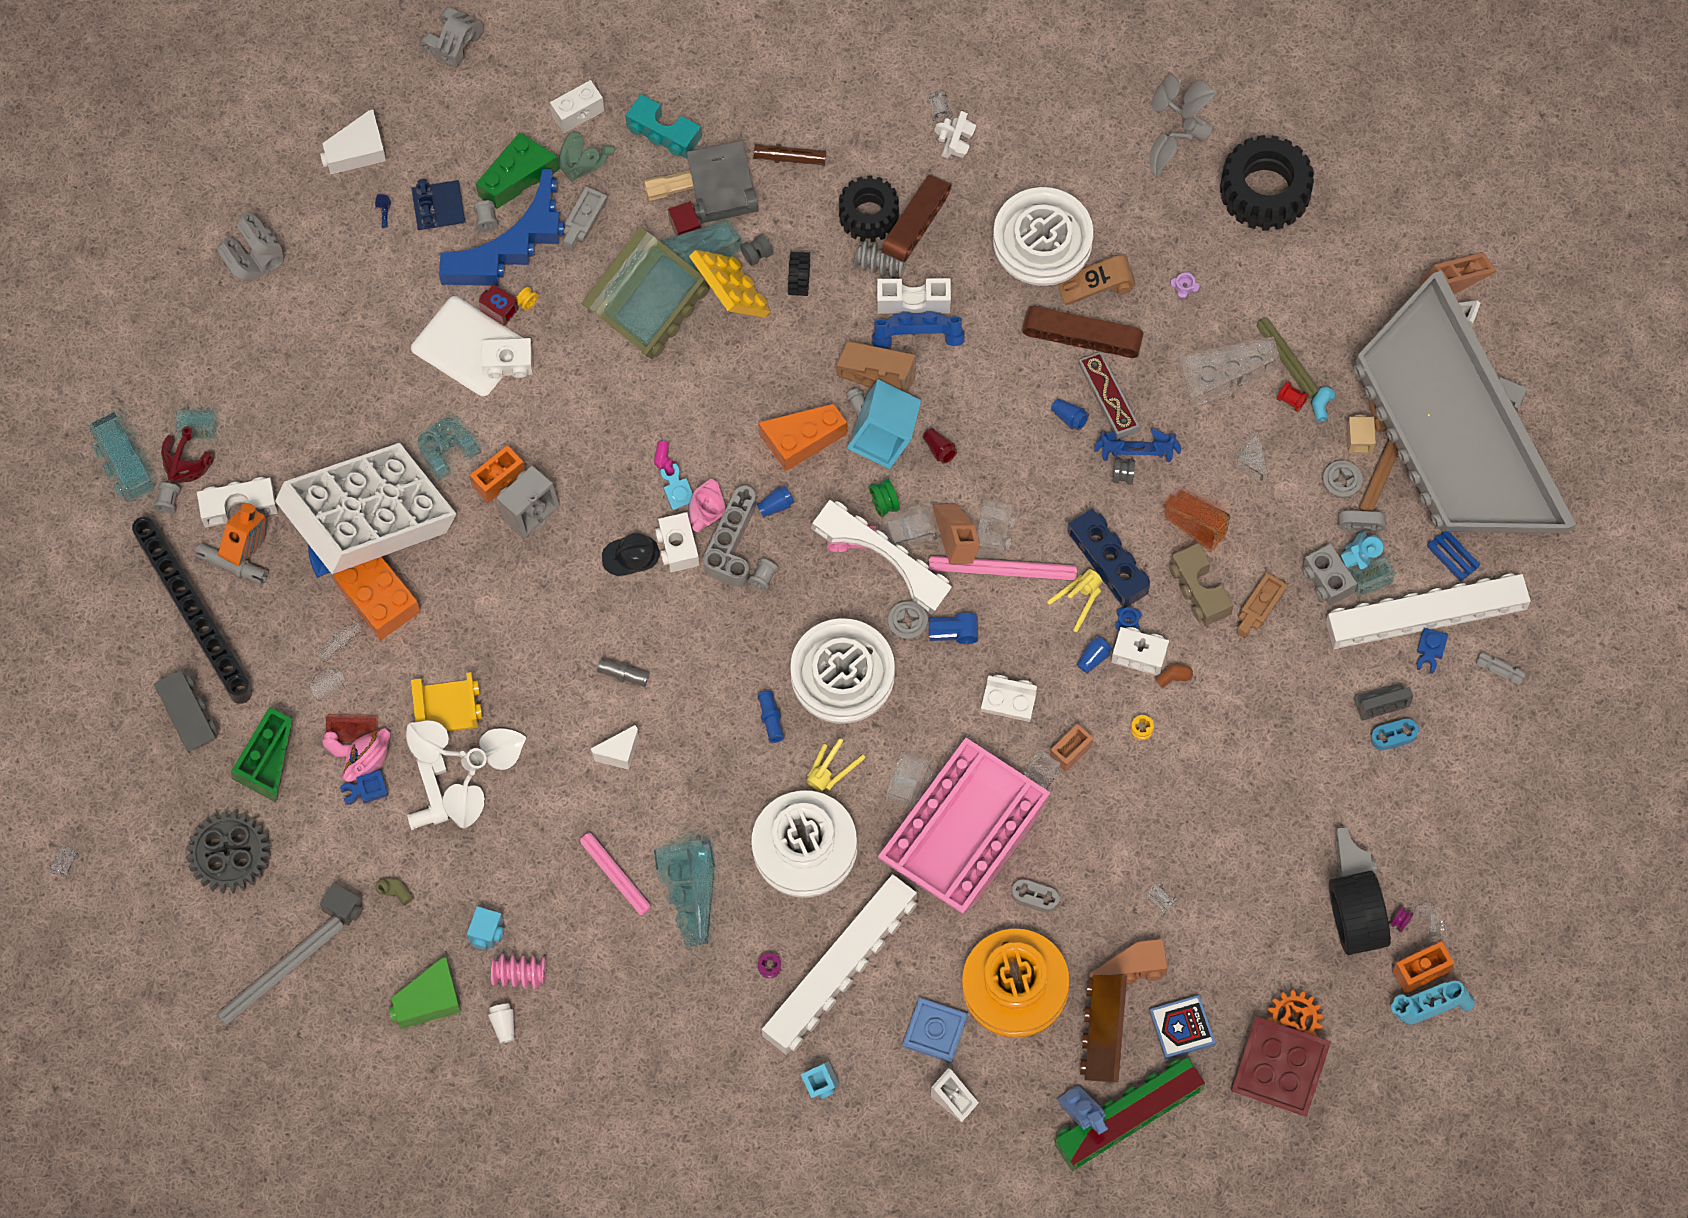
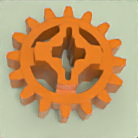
M1291 990L1290 997H1287L1283 992L1280 995L1281 1001L1273 999L1272 1004L1275 1008H1268L1267 1013L1273 1016L1266 1020L1316 1037L1318 1036L1314 1030L1321 1031L1322 1025L1317 1023V1021L1323 1020L1324 1016L1317 1014L1321 1008L1320 1005H1312L1314 1001L1313 996L1307 1000L1305 999L1304 991H1302L1300 996H1296L1295 991ZM1294 1003H1300V1004L1304 1005L1305 1007H1304V1008L1297 1007V1006L1294 1005ZM1283 1007L1285 1016L1278 1021V1012ZM1291 1014L1295 1017H1301L1298 1024L1295 1021H1289ZM1312 1017V1026L1307 1031L1305 1021Z

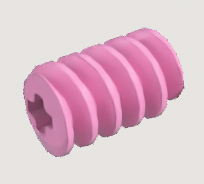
M504 954L500 955L498 961H495L493 956L491 967V983L493 986H497L500 979L503 987H507L510 980L513 988H517L520 981L524 989H527L531 982L536 990L541 982L544 986L546 976L545 957H542L540 963L537 964L535 956H532L529 963H526L524 955L521 956L519 962H516L514 955H511L508 962L505 960Z

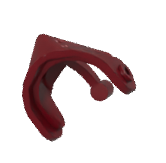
M190 427L182 429V438L176 449L175 456L170 454L174 444L173 436L168 435L163 441L161 451L163 467L170 481L184 483L196 480L203 476L213 463L214 453L211 451H205L198 461L181 460L185 444L192 439V429ZM187 470L189 471V472L184 473V474H179V472H183V471H187Z

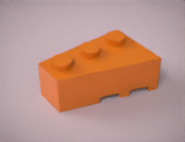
M834 404L758 422L759 435L785 471H788L847 435V421Z

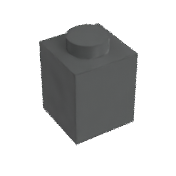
M335 883L332 884L320 902L323 912L332 917H338L342 923L348 926L352 920L356 921L360 917L363 910L360 897Z

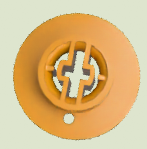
M1007 929L995 932L984 938L973 948L964 965L962 983L966 1006L980 1025L997 1035L1009 1038H1023L1040 1033L1058 1019L1066 1005L1069 994V972L1066 961L1059 949L1050 940L1036 932L1025 929ZM1009 962H1014L1018 980L1021 981L1022 993H1017L1013 977L1010 978ZM1001 966V969H1000V986H999V979H998V975L996 976V973H997L998 968ZM1031 968L1033 969V985H1032V986H1031Z

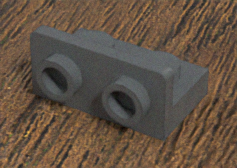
M1398 683L1357 695L1354 701L1363 721L1410 707L1413 694L1410 687L1404 689L1403 685Z

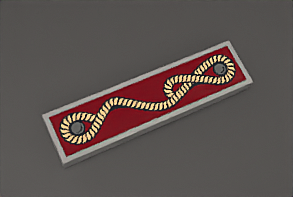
M1102 352L1079 359V366L1116 438L1119 439L1140 431V426Z

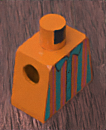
M249 503L242 504L240 510L225 525L218 556L237 566H240L265 540L266 517L256 511L254 505Z

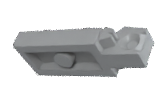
M587 186L585 187L565 222L564 234L567 235L563 240L564 248L573 251L578 240H585V237L588 236L605 206L608 195Z

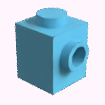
M476 907L467 932L468 940L473 947L481 950H486V947L494 949L495 943H500L504 933V928L501 927L503 923L502 914Z
M829 1061L801 1074L811 1098L819 1095L821 1099L835 1094L834 1088L840 1085Z

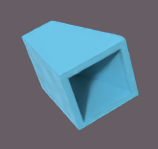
M877 379L866 396L847 444V449L891 469L912 439L921 400Z

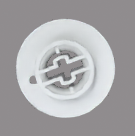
M1037 187L1021 191L1007 200L996 216L993 234L995 255L1001 266L1011 276L1022 282L1038 286H1049L1065 282L1079 273L1090 257L1093 241L1091 217L1080 201L1064 191L1048 187Z
M832 619L812 627L798 641L791 658V682L797 699L808 712L827 722L844 724L868 718L885 704L893 688L895 665L889 644L876 629L857 620ZM867 649H871L873 653L869 654Z
M795 791L776 798L760 813L752 832V851L758 871L773 888L790 896L802 898L815 897L835 889L847 878L856 861L857 836L853 820L838 801L823 793ZM795 825H800L807 842L810 841L811 852L807 853L801 838H798ZM818 828L820 829L821 843L819 840ZM786 831L788 833L790 848L788 847L786 838H784V834L786 833Z

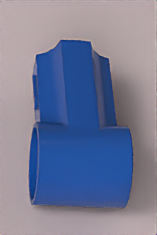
M960 613L955 617L929 618V641L956 640L960 644L976 643L978 641V616L974 613Z

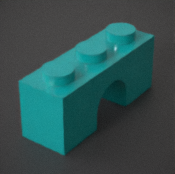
M640 94L625 115L628 129L636 135H644L654 145H662L668 148L671 154L677 157L681 155L687 159V151H692L702 138L701 126L683 116H680L673 125L664 126L659 124L658 120L662 116L661 104Z

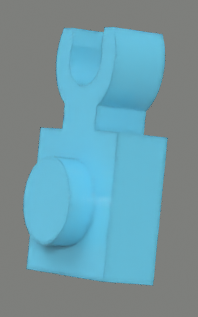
M677 464L672 465L674 470L672 476H668L664 468L660 470L661 477L668 481L669 484L663 487V490L672 510L689 504L693 495L687 479L679 480L680 471Z

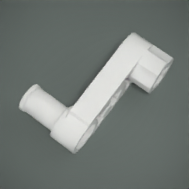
M441 753L434 763H424L416 759L430 805L428 809L407 814L411 830L431 823L436 825L449 821L443 808L442 797L435 776L447 772Z

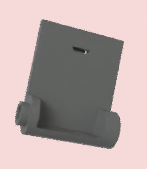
M743 140L687 151L697 205H693L697 218L701 219V223L758 212L757 199L752 187Z

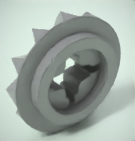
M1336 461L1331 463L1324 471L1323 485L1327 488L1328 493L1336 495L1337 498H1349L1351 495L1357 494L1362 486V473L1351 462ZM1339 473L1343 475L1344 479H1349L1346 482V487L1341 482H1337Z
M905 601L898 603L891 609L888 615V626L892 634L899 636L901 640L903 638L913 640V638L921 636L927 628V613L921 605L915 602ZM905 613H907L910 620H915L911 623L910 629H908L906 623H901L904 621Z

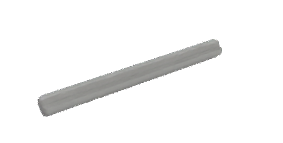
M333 916L220 1010L217 1014L218 1018L225 1025L229 1024L343 929L342 921L338 917Z

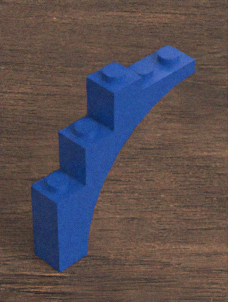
M542 169L540 185L532 204L511 229L495 240L479 247L459 252L440 253L439 277L441 285L492 286L494 284L499 286V278H504V264L529 265L530 256L534 257V243L559 244L560 236H564L565 225L564 221H560L559 212H556V200H552L553 193H557V178H553L552 169Z

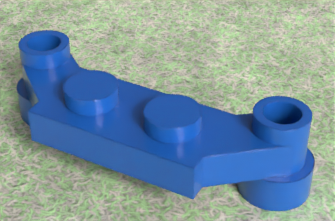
M933 311L914 314L902 312L900 314H893V317L887 320L878 319L874 322L872 345L879 348H888L892 345L893 335L944 333L946 344L959 346L965 342V332L962 330V319L957 316L946 317L941 313Z

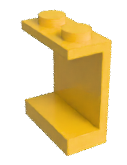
M471 672L466 673L467 680L423 686L421 679L411 680L415 722L435 721L444 726L447 731L478 728V719H482L481 704H476L475 696L480 695L478 680L473 681Z

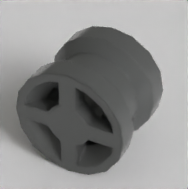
M1115 459L1113 483L1124 481L1129 485H1133L1134 460L1123 462L1121 459Z

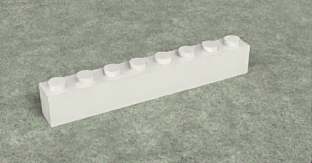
M1511 573L1503 575L1500 579L1496 580L1486 578L1477 581L1476 584H1457L1447 590L1436 588L1430 590L1427 594L1418 595L1417 593H1412L1397 600L1387 598L1381 600L1378 604L1369 605V603H1362L1348 610L1338 608L1328 614L1326 625L1333 649L1421 632L1424 628L1436 629L1524 611L1528 609L1531 601L1523 574L1514 575Z
M892 874L762 1028V1036L785 1055L790 1050L796 1051L802 1044L803 1038L801 1037L806 1031L811 1032L820 1021L818 1017L823 1011H830L836 1003L834 998L840 991L844 993L853 982L851 980L856 972L861 973L869 963L868 957L873 952L877 954L885 944L884 938L889 933L893 935L901 925L900 919L905 914L910 915L917 906V902H915L917 900V892Z

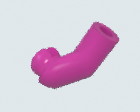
M659 441L656 446L654 464L659 470L664 468L667 475H673L672 465L677 463L667 456L669 443Z

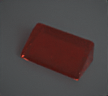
M328 714L326 716V732H335L339 742H354L359 737L378 729V715Z

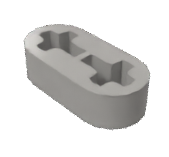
M1343 511L1339 514V528L1342 530L1380 532L1386 529V515L1381 512Z
M1024 879L1018 880L1012 887V898L1020 905L1045 913L1055 911L1059 905V894L1053 888ZM1026 887L1027 892L1034 896L1025 894L1023 898L1019 896V892L1016 890ZM1047 895H1051V900L1054 903L1050 902L1048 906L1044 905V900L1037 896L1046 898Z

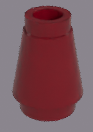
M934 428L928 429L923 434V439L937 461L945 464L956 456L957 449L955 444Z

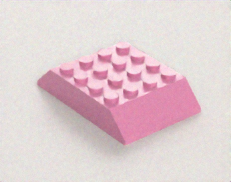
M965 738L879 854L878 858L961 914H964L979 901L1034 825L1050 796V792L968 738Z

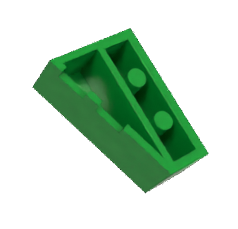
M519 132L476 182L478 197L484 201H493L495 208L498 209L522 194L523 190L533 184H538L541 179L542 169H552L553 174L560 170L558 156Z
M269 707L231 770V779L276 802L292 727V718Z

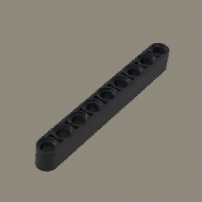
M148 517L137 518L132 524V530L145 556L232 701L237 704L246 703L252 696V689L248 679L154 522ZM145 529H150V531L147 534H140L141 531ZM157 548L162 549L158 554H152L153 550ZM167 568H174L171 573H163ZM178 588H185L182 593H175ZM197 607L195 612L187 613L189 608ZM202 627H209L204 633L198 632ZM213 647H221L218 652H210ZM227 666L233 667L230 672H222ZM239 686L245 687L242 692H234L235 688Z

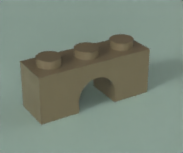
M1198 543L1173 554L1169 569L1174 579L1178 578L1182 586L1180 588L1186 600L1190 599L1192 602V611L1198 621L1202 620L1204 626H1207L1231 615L1233 604L1222 585L1207 589L1198 583L1197 579L1207 574L1210 568V562Z

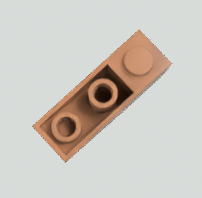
M933 504V510L949 564H973L980 547L974 524L957 504Z
M1163 939L1136 942L1090 973L1089 980L1092 981L1093 975H1127L1126 984L1135 983L1136 979L1147 978V981L1162 979V976H1166L1167 973Z

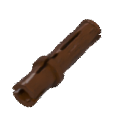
M755 144L753 159L773 160L775 163L783 161L825 166L826 151L782 147L781 144H776V146Z

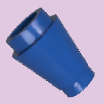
M1061 399L1055 400L1051 407V411L1071 429H1082L1089 417V414L1085 412V408Z
M783 486L781 488L777 487L757 504V507L764 518L791 508L790 505L795 502L786 486Z
M1097 636L1094 640H1090L1076 665L1088 674L1110 656L1109 652L1112 650V647L1105 640Z

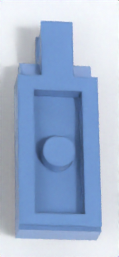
M1080 1086L1067 1091L1057 1099L1061 1108L1083 1130L1091 1126L1099 1135L1108 1130L1103 1121V1118L1106 1116L1103 1109Z

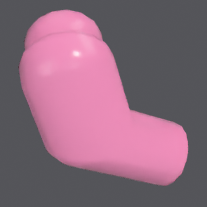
M326 732L322 740L323 747L335 757H347L351 745H344L337 741L338 737L335 732Z

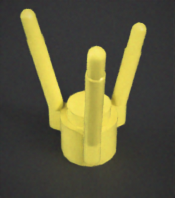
M1088 569L1083 575H1079L1075 581L1049 599L1047 604L1051 605L1070 590L1072 591L1068 594V598H1072L1079 591L1084 595L1091 594L1073 629L1074 632H1077L1095 598L1101 592L1098 587L1103 582L1102 578L1095 571Z
M843 739L837 741L822 766H819L827 749V744H823L812 769L807 774L806 782L821 793L825 788L830 791L835 783L865 759V755H861L831 779L832 773L827 767L839 750Z

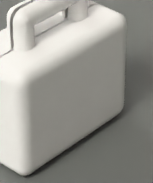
M452 296L412 343L411 351L476 394L486 396L494 389L502 377L492 379L488 377V374H483L482 340L523 339V337L490 318L462 298ZM505 356L501 361L510 362L513 358Z

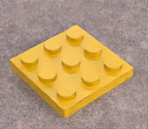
M695 250L689 255L728 312L765 318L771 312L766 305L767 300L753 287V280L741 270L742 266L735 257Z

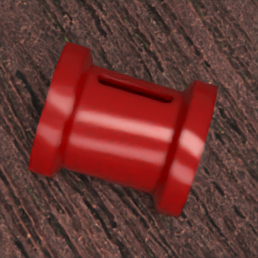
M1288 381L1279 392L1277 400L1279 402H1286L1294 407V411L1298 413L1306 403L1309 394L1295 389L1291 386L1292 383Z

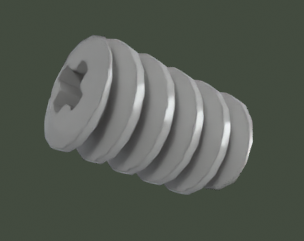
M864 240L857 249L854 269H857L861 263L862 271H866L870 266L871 273H876L878 268H880L881 275H885L889 270L890 277L894 278L898 272L899 279H902L906 262L883 254V246L880 250H877L876 242L873 243L871 248H868L867 240Z

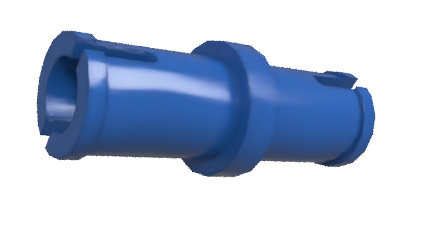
M763 691L757 696L762 710L761 720L766 725L769 742L777 743L784 740L785 737L780 723L781 713L776 708L773 692Z

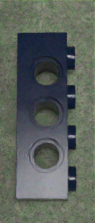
M1092 508L1068 523L1067 533L1102 578L1120 605L1126 608L1149 594L1150 579L1144 571L1140 572L1136 567V561L1130 552L1126 553L1121 547L1120 538L1116 533L1110 532L1105 518L1101 514H1097ZM1096 535L1101 537L1102 540L1093 541L1090 537ZM1110 554L1114 555L1116 559L1107 560L1104 556ZM1128 574L1131 578L1123 580L1119 575Z

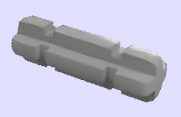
M1486 652L1480 654L1477 660L1478 666L1484 669L1488 667L1490 668L1489 671L1505 679L1509 677L1512 682L1518 685L1522 683L1526 675L1525 671L1519 668L1514 669L1513 665L1496 657L1493 659L1491 658L1492 655Z

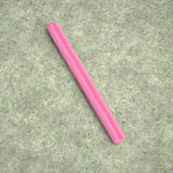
M930 556L929 570L1063 580H1075L1077 576V567L1075 565L974 559L973 564H949L948 558L944 556Z

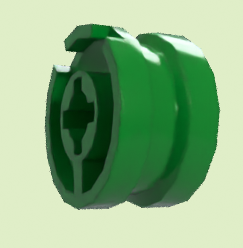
M889 479L882 480L879 485L876 483L869 485V492L873 497L872 502L880 517L888 515L890 511L894 513L900 510L898 497Z

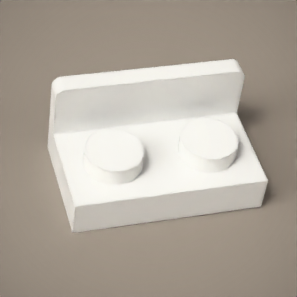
M1002 675L988 676L981 712L1030 722L1037 694V686L1026 680H1019L1018 682L1008 680L1007 677Z

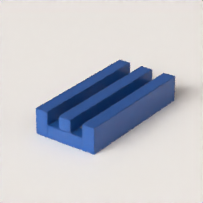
M1443 531L1441 535H1438L1434 541L1429 542L1427 545L1428 549L1460 582L1480 566V563L1450 532ZM1444 539H1446L1449 542V544L1471 565V567H1469V565L1447 544V542ZM1439 544L1465 572L1462 573L1436 545Z

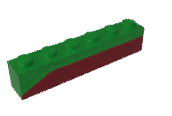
M1187 1057L1183 1061H1180V1059L1173 1061L1166 1067L1168 1070L1160 1075L1158 1072L1150 1075L1141 1087L1133 1086L1123 1093L1124 1097L1115 1102L1113 1099L1105 1103L1101 1108L1106 1115L1103 1121L1108 1130L1100 1135L1091 1126L1083 1130L1079 1125L1073 1129L1067 1127L1057 1134L1058 1138L1055 1140V1147L1070 1170H1076L1204 1090L1205 1082Z

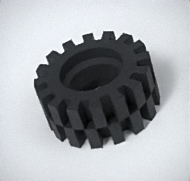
M790 252L788 295L808 296L810 252Z

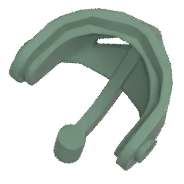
M576 131L570 132L566 136L560 150V169L573 182L575 179L601 167L606 161L607 156L614 154V147L603 145L600 156L599 152L593 147H588L582 152L584 144L582 135Z

